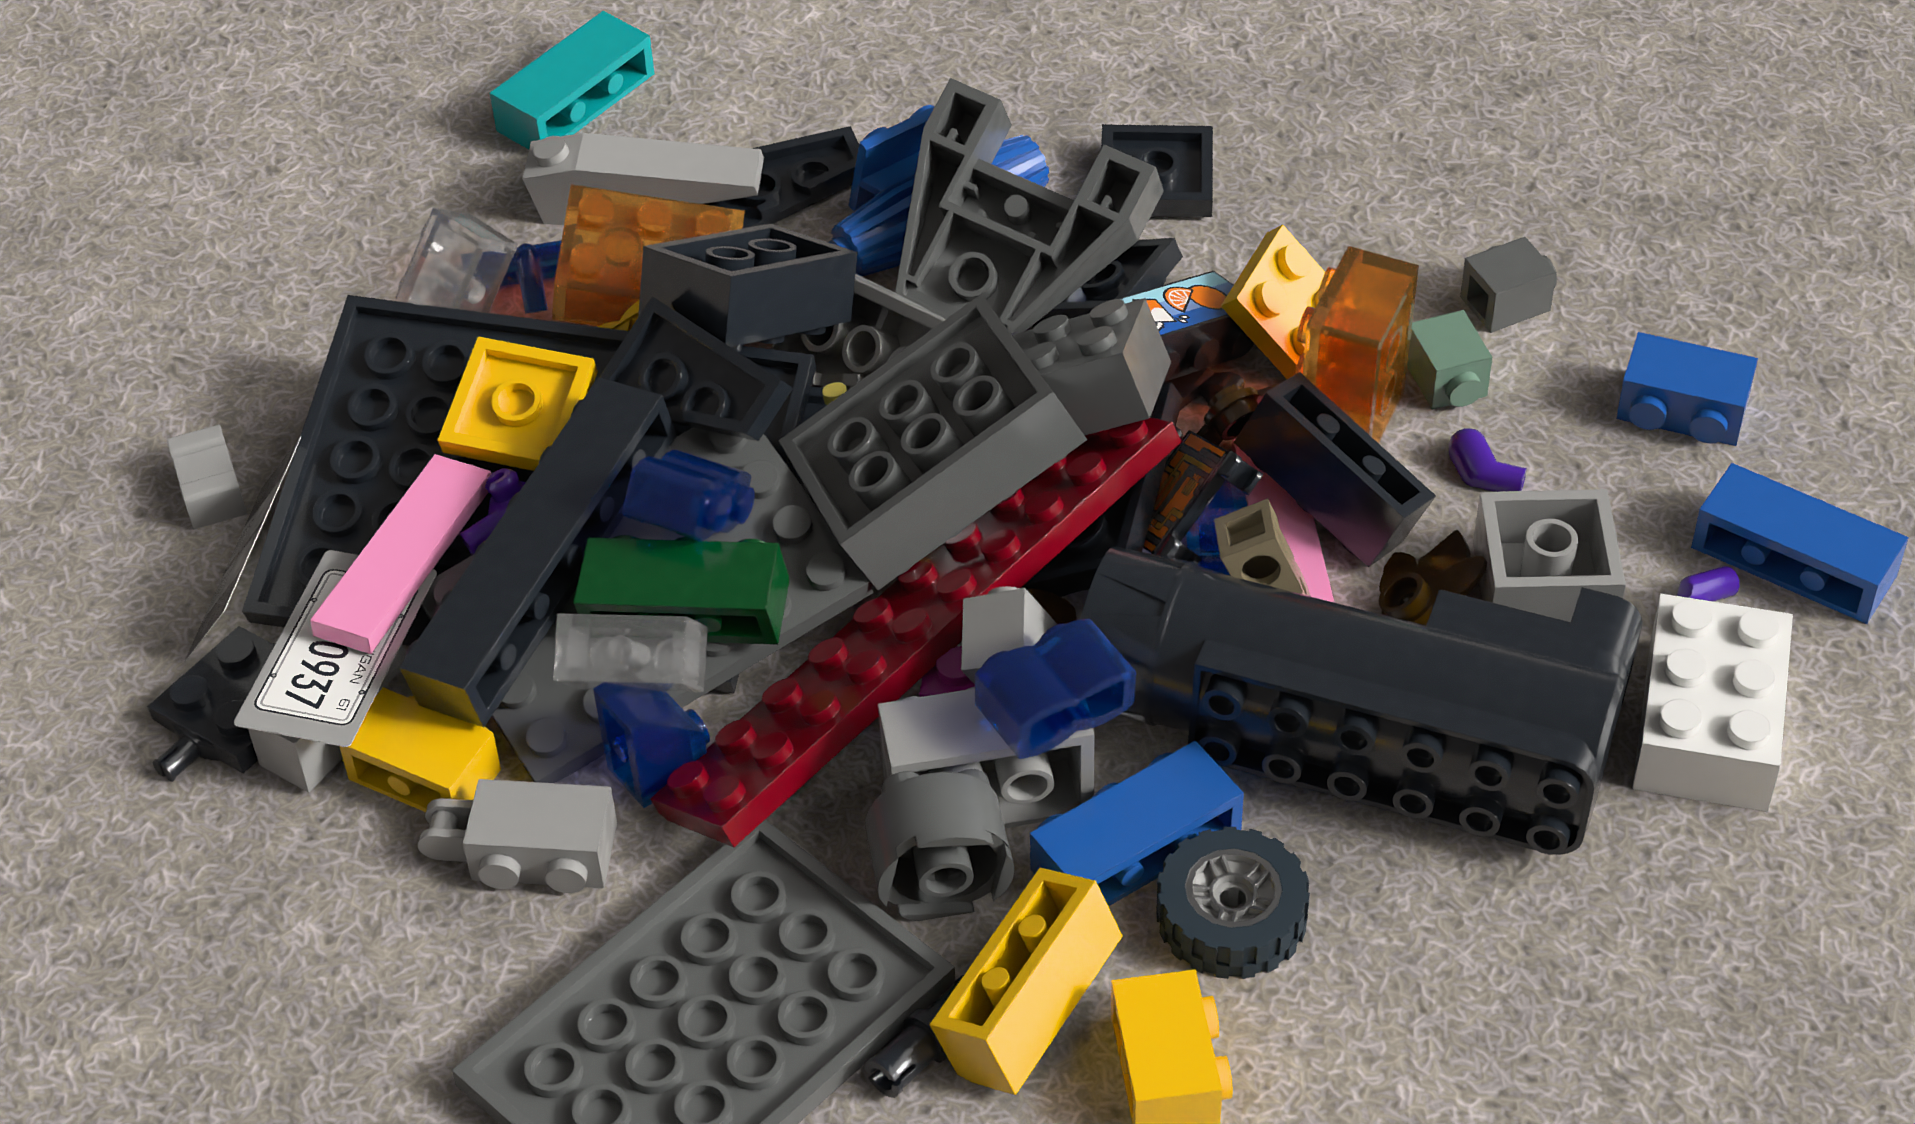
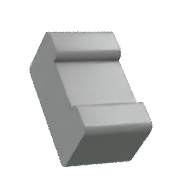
M220 424L166 439L193 530L247 515Z

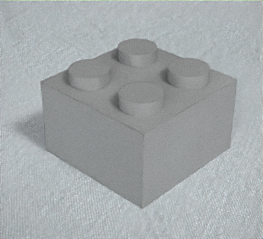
M1607 489L1480 492L1473 547L1475 556H1483L1487 561L1486 571L1479 582L1482 600L1571 622L1582 587L1621 598L1624 597L1626 583Z

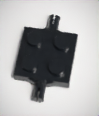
M238 626L147 706L152 719L175 733L179 739L158 759L153 761V766L158 774L163 777L166 776L169 781L173 782L198 757L222 761L243 774L258 761L248 728L236 726L234 720L276 643H270Z

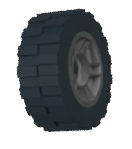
M1223 827V830L1211 831V829L1198 832L1197 837L1190 840L1186 838L1178 844V848L1173 854H1168L1163 862V873L1159 872L1156 905L1157 922H1160L1159 933L1163 942H1168L1171 946V953L1180 961L1182 959L1191 964L1192 969H1196V971L1202 974L1206 971L1215 974L1217 978L1229 979V976H1241L1242 979L1255 977L1256 973L1263 971L1269 973L1277 969L1279 963L1285 958L1289 960L1296 953L1297 943L1299 941L1302 942L1305 936L1310 899L1306 871L1303 872L1300 868L1301 861L1294 852L1290 853L1284 848V843L1276 838L1270 839L1263 836L1261 831L1253 829L1245 831L1237 830V827ZM1221 902H1223L1227 906H1239L1242 903H1244V905L1240 908L1231 909L1223 906Z

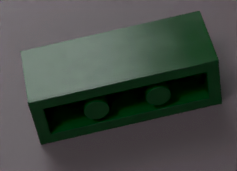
M618 535L613 538H588L574 605L588 638L778 645L790 578L779 543H766L762 540L751 538L738 542L703 541L694 537H680L675 540L639 539L630 535Z

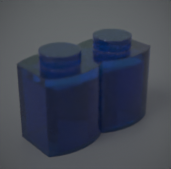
M671 450L661 459L647 456L641 459L632 469L622 514L626 518L697 541H704L714 532L728 533L738 524L746 522L755 499L754 488L749 487L752 477L746 471L679 450Z
M1091 619L1076 620L1051 627L1034 646L1000 651L988 658L975 673V705L1019 759L1029 758L1058 746L1076 731L1100 726L1127 710L1134 703L1136 671Z

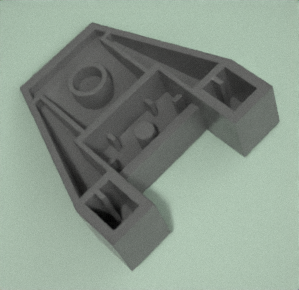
M950 78L923 128L895 293L944 319H947L982 294L1008 331L1014 335L1025 332L1139 240L1164 190L1155 166L1107 145H1103L1075 200L993 165L992 162L1012 126L1003 103L996 97Z

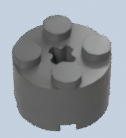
M966 769L958 773L936 772L919 776L914 772L903 771L895 773L883 781L881 786L882 794L873 802L866 814L865 831L878 895L885 906L890 901L898 906L900 916L913 921H923L975 912L972 901L978 900L990 892L993 901H995L1005 893L1014 876V864L998 797L990 786L988 777L984 772L978 769Z

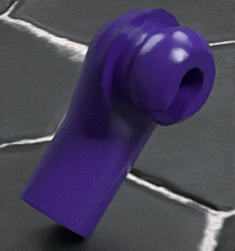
M1464 428L1451 436L1448 444L1449 456L1466 485L1493 492L1522 491L1527 468L1497 462L1484 435L1480 431Z
M511 469L497 470L488 477L485 488L492 495L489 502L488 515L459 533L461 540L471 555H474L478 546L487 540L505 514L511 498L520 492L525 485V482L519 481L517 473Z
M1728 566L1697 573L1681 580L1676 596L1715 602L1736 595L1740 587L1739 578L1736 572Z

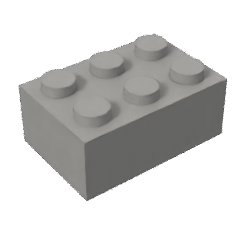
M1078 672L1057 676H1039L1032 680L987 687L975 686L962 691L924 697L912 696L899 701L878 704L883 780L903 771L914 772L920 776L936 772L958 773L966 769H978L987 775L989 784L998 797L1005 828L1041 823L1054 814H1064L1094 796V731Z

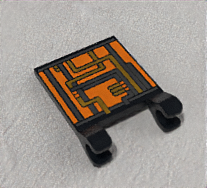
M1188 430L1182 438V442L1174 449L1166 461L1143 549L1151 554L1199 564L1203 558L1181 543L1182 539L1225 481L1249 496L1264 474L1243 461L1235 452L1227 451Z

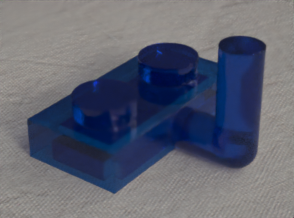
M582 237L535 245L524 243L517 248L467 256L472 282L484 280L485 290L516 286L520 283L525 314L548 311L543 281L575 276L574 265L585 264L586 261Z

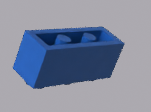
M1731 463L1699 509L1691 548L1868 624L1898 576L1909 537Z
M1193 741L1174 753L1167 752L1159 755L1147 768L1122 782L1105 785L1091 799L1064 814H1054L1045 819L1036 830L1030 832V870L1034 875L1039 868L1095 880L1109 907L1156 880L1159 872L1163 873V862L1168 854H1173L1177 850L1178 844L1186 838L1189 840L1198 836V832L1208 829L1217 831L1223 830V827H1237V830H1241L1244 792L1196 741Z

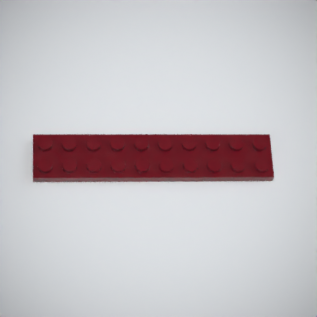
M1149 418L1084 435L1087 440L1068 453L1061 461L1054 463L1018 489L1011 497L997 504L964 528L958 535L947 540L915 563L908 571L899 575L898 580L880 596L861 605L855 611L854 619L837 634L817 644L810 651L808 659L786 679L779 680L768 687L762 695V700L742 718L724 726L717 733L715 741L692 762L685 763L674 770L669 776L667 784L650 798L658 813L666 820L731 847L737 846L879 717L878 704L898 700L936 665L937 659L950 649L955 648L962 641L964 598L987 595L990 590L998 587H1016L1020 589L1182 441L1172 421Z

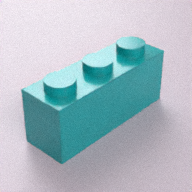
M605 11L600 12L490 92L496 131L528 150L531 141L542 140L550 136L561 137L575 134L655 74L650 35Z

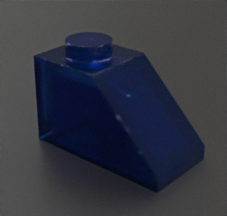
M603 682L593 688L607 768L643 808L652 804L650 798L667 784L668 778L674 770L685 763L698 760L707 753L706 744L710 742V735L705 723L694 710L688 709L684 711L667 692Z

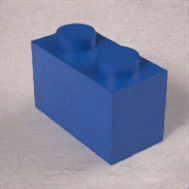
M1638 332L1623 379L1616 419L1631 422L1637 427L1646 430L1662 429L1693 436L1703 443L1720 442L1736 446L1750 397L1758 358Z

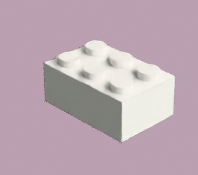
M1660 593L1650 640L1633 790L1768 812L1781 764L1793 614Z

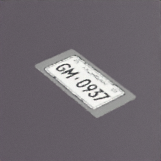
M334 550L326 551L237 714L234 724L238 727L341 747L350 746L437 574L436 570L433 569L372 654H368L313 636L311 618L359 556Z

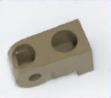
M1268 498L1214 519L1220 558L1231 576L1311 596L1303 574L1295 562L1294 555L1279 527L1278 517Z

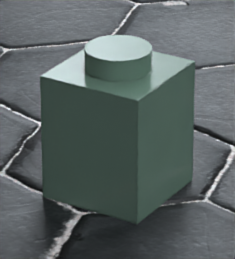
M1464 310L1408 323L1404 362L1432 410L1449 405L1464 407L1474 403L1478 398L1487 396L1493 357Z

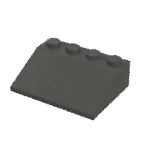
M980 294L789 432L779 442L840 545L876 589L879 590L897 576L908 571L915 563L947 540L958 535L964 528L997 504L1011 497L1018 489L1054 463L1061 461L1068 453L1087 439L984 296Z

